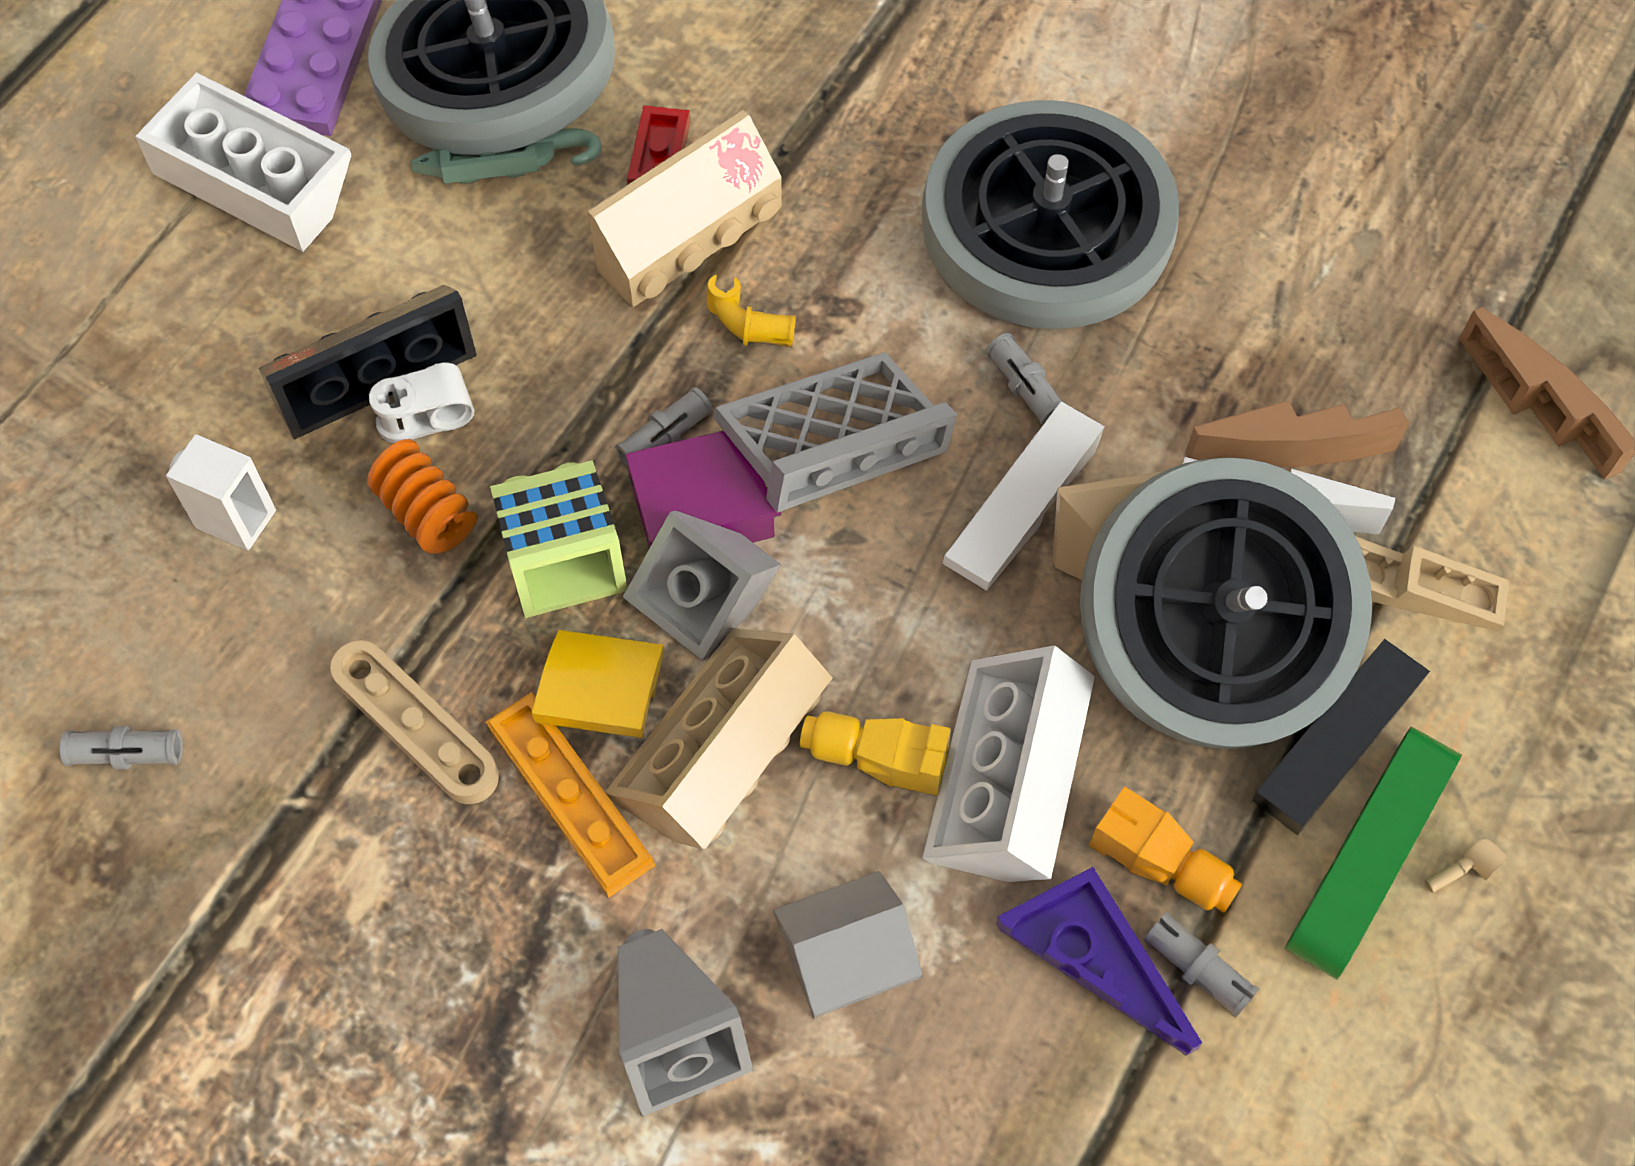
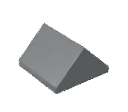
M880 871L773 909L813 1018L922 978L923 974L904 905Z

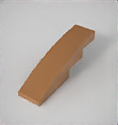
M1483 307L1473 310L1459 340L1514 415L1531 408L1558 447L1576 440L1604 480L1621 473L1635 454V439L1608 406L1569 368L1527 335Z
M1287 400L1194 426L1185 454L1188 458L1195 460L1242 458L1265 462L1277 467H1300L1346 462L1396 451L1409 422L1401 407L1353 420L1345 404L1297 417L1290 401Z

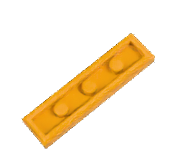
M530 692L485 721L490 733L607 897L610 898L655 867L654 859L557 726L534 722L532 710L536 697Z

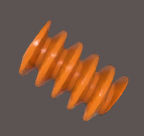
M412 439L400 440L389 446L375 460L368 473L367 484L371 492L380 497L384 507L392 511L394 518L405 526L407 533L417 540L422 550L427 553H442L451 550L468 536L476 524L478 515L474 511H466L469 505L468 499L460 493L455 494L456 487L453 482L447 479L443 480V471L436 466H431V458L427 454L419 452V445L416 441Z

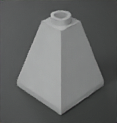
M643 929L629 935L623 945L618 946L619 1051L642 1117L752 1072L753 1067L741 1018L733 1002L662 929L656 932L651 929Z

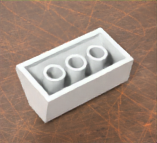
M197 72L135 136L152 174L302 252L332 220L351 158L348 148Z
M1055 645L971 661L922 857L927 862L1004 882L1051 879L1095 678L1092 673Z

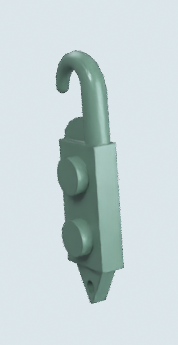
M569 128L559 130L555 134L535 143L509 151L468 155L450 153L448 150L440 149V151L433 150L411 160L410 163L414 173L443 178L444 184L453 182L468 184L484 178L499 176L519 177L529 172L539 171L538 167L544 166L552 160L555 149L588 148L587 151L572 157L571 163L576 166L587 164L600 155L602 143L599 137L591 131Z

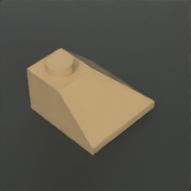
M1161 472L1058 487L1053 546V563L1055 568L1082 580L1089 550L1105 520L1137 487Z

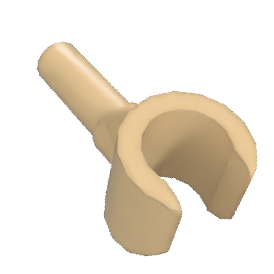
M1481 839L1462 858L1455 861V864L1425 880V884L1433 893L1464 876L1471 868L1487 880L1508 856L1492 841Z

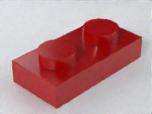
M643 105L627 175V185L685 148L690 127L689 110Z

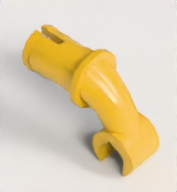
M716 274L709 279L707 285V308L718 316L722 324L733 335L743 341V346H748V342L792 348L796 315H777L752 311V306H747V310L739 306L741 285L736 277L734 278V287L728 290L727 293L716 287Z

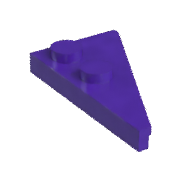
M1094 867L997 917L996 925L1001 932L1184 1055H1189L1198 1050L1202 1045L1198 1034Z

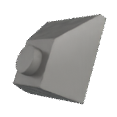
M675 510L671 511L667 516L623 598L698 658L704 660L717 649L729 632L736 628L755 609L781 564L741 533Z

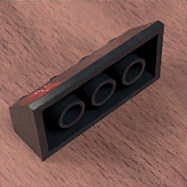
M442 285L428 292L418 293L410 300L384 312L374 313L365 320L337 333L327 334L319 341L297 351L280 355L272 362L258 369L271 398L295 440L369 406V394L372 387L385 378L413 373L439 363L458 365L476 357L477 353L460 294L457 290ZM389 392L388 396L393 395V392Z

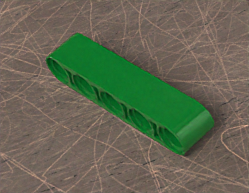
M1412 726L1409 728L1284 948L1285 950L1335 980L1341 976L1457 767L1462 754Z

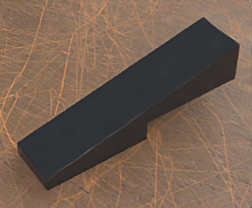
M1384 639L1358 669L1337 701L1323 715L1316 719L1257 789L1252 801L1298 836L1430 671L1391 642Z

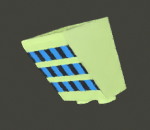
M593 460L583 463H565L552 471L532 476H514L507 479L504 483L490 486L525 618L626 592L627 583L619 539Z

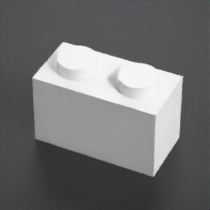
M197 434L194 435L184 450L179 451L174 456L169 472L166 474V478L196 529L246 551L250 550L276 511L249 456Z

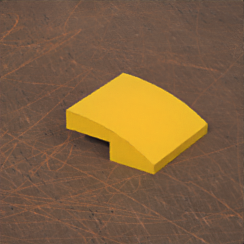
M558 630L547 657L532 710L534 722L643 738L651 697L655 696L664 645Z

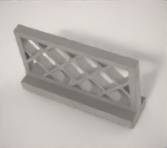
M886 352L715 407L714 414L715 421L768 485L766 500L777 513L947 452L957 414L946 402L933 405ZM881 372L890 382L891 387L867 382L862 379L863 377ZM834 388L850 392L851 397L849 401L822 395L821 391ZM857 395L885 401V409L880 410L855 403ZM792 402L808 406L809 409L805 416L778 409L779 405ZM893 403L912 408L915 412L904 416L892 413L890 410ZM820 409L843 415L842 425L813 418L815 410ZM748 416L766 422L763 430L741 425L737 419ZM851 418L878 424L865 430L848 427ZM775 423L802 430L799 440L771 433L772 424ZM808 432L836 439L821 445L806 442ZM765 447L791 453L792 455L775 460L772 463L763 451Z

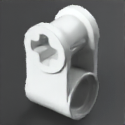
M451 363L434 364L420 371L398 377L385 378L377 382L369 394L370 406L374 413L378 415L376 418L377 432L382 439L390 443H396L403 439L413 440L441 431L458 429L471 421L475 411L458 366ZM389 392H393L395 403H390ZM398 418L402 419L404 426L402 430L398 427Z

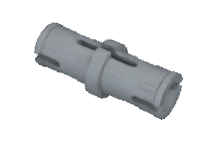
M1004 333L996 337L988 345L986 354L993 359L1009 380L1008 388L1015 397L1021 396L1043 426L1062 400L1045 379L1046 371L1041 364L1032 362L1012 334Z
M696 387L691 388L687 394L664 411L655 410L647 417L648 423L623 442L614 446L616 454L628 468L626 453L681 441L682 434L713 413L710 401L700 389ZM666 428L665 430H663L661 433H659L655 438H653V439L650 441V438H652L654 435H656V434H657L658 432H660L662 429Z
M115 726L112 731L75 732L74 730H67L62 734L60 741V757L64 766H72L74 764H111L114 769H129L131 764L169 763L170 765H177L181 761L183 752V740L179 729H172L170 731H132L130 726Z
M1166 912L1160 918V922L1157 921L1148 932L1143 941L1152 945L1185 974L1182 979L1190 986L1197 983L1236 1018L1259 991V988L1251 984L1218 956L1220 950L1212 943L1208 946L1203 944L1173 919L1171 914Z

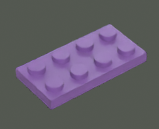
M282 0L244 96L320 135L332 136L382 0Z

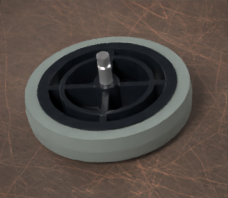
M396 0L385 12L375 28L368 51V65L374 90L392 123L408 138L423 146L438 151L443 149L448 150L450 153L479 155L487 152L498 153L524 147L555 134L580 117L599 97L610 78L615 58L612 23L603 0Z
M1035 100L1009 104L990 110L964 124L950 136L935 156L929 170L922 199V222L926 247L933 264L946 283L959 296L981 311L1007 322L1033 328L1067 329L1082 327L1112 318L1130 308L1144 297L1158 281L1172 253L1178 230L1179 199L1175 180L1168 164L1153 144L1139 131L1111 114L1082 104L1065 101Z
M1216 458L1184 463L1153 476L1137 487L1113 510L1097 533L1088 553L1081 582L1080 611L1085 642L1091 659L1106 686L1127 710L1150 727L1175 739L1203 747L1234 749L1265 744L1289 736L1315 721L1337 701L1355 675L1365 652L1372 619V595L1368 569L1360 545L1342 514L1320 491L1299 476L1265 462L1242 458Z

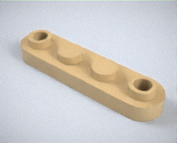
M357 640L343 645L336 651L331 660L330 671L339 690L449 797L462 804H476L484 801L494 792L498 784L499 773L491 753L377 645L369 641ZM361 669L371 670L369 675L363 679L354 678L356 672ZM470 772L480 774L479 779L475 783L469 785L462 783V779L466 774Z

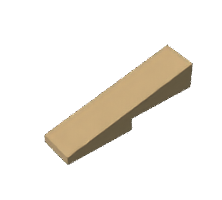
M1356 537L1368 569L1372 602L1495 631L1504 626L1509 580L1414 545L1402 554Z

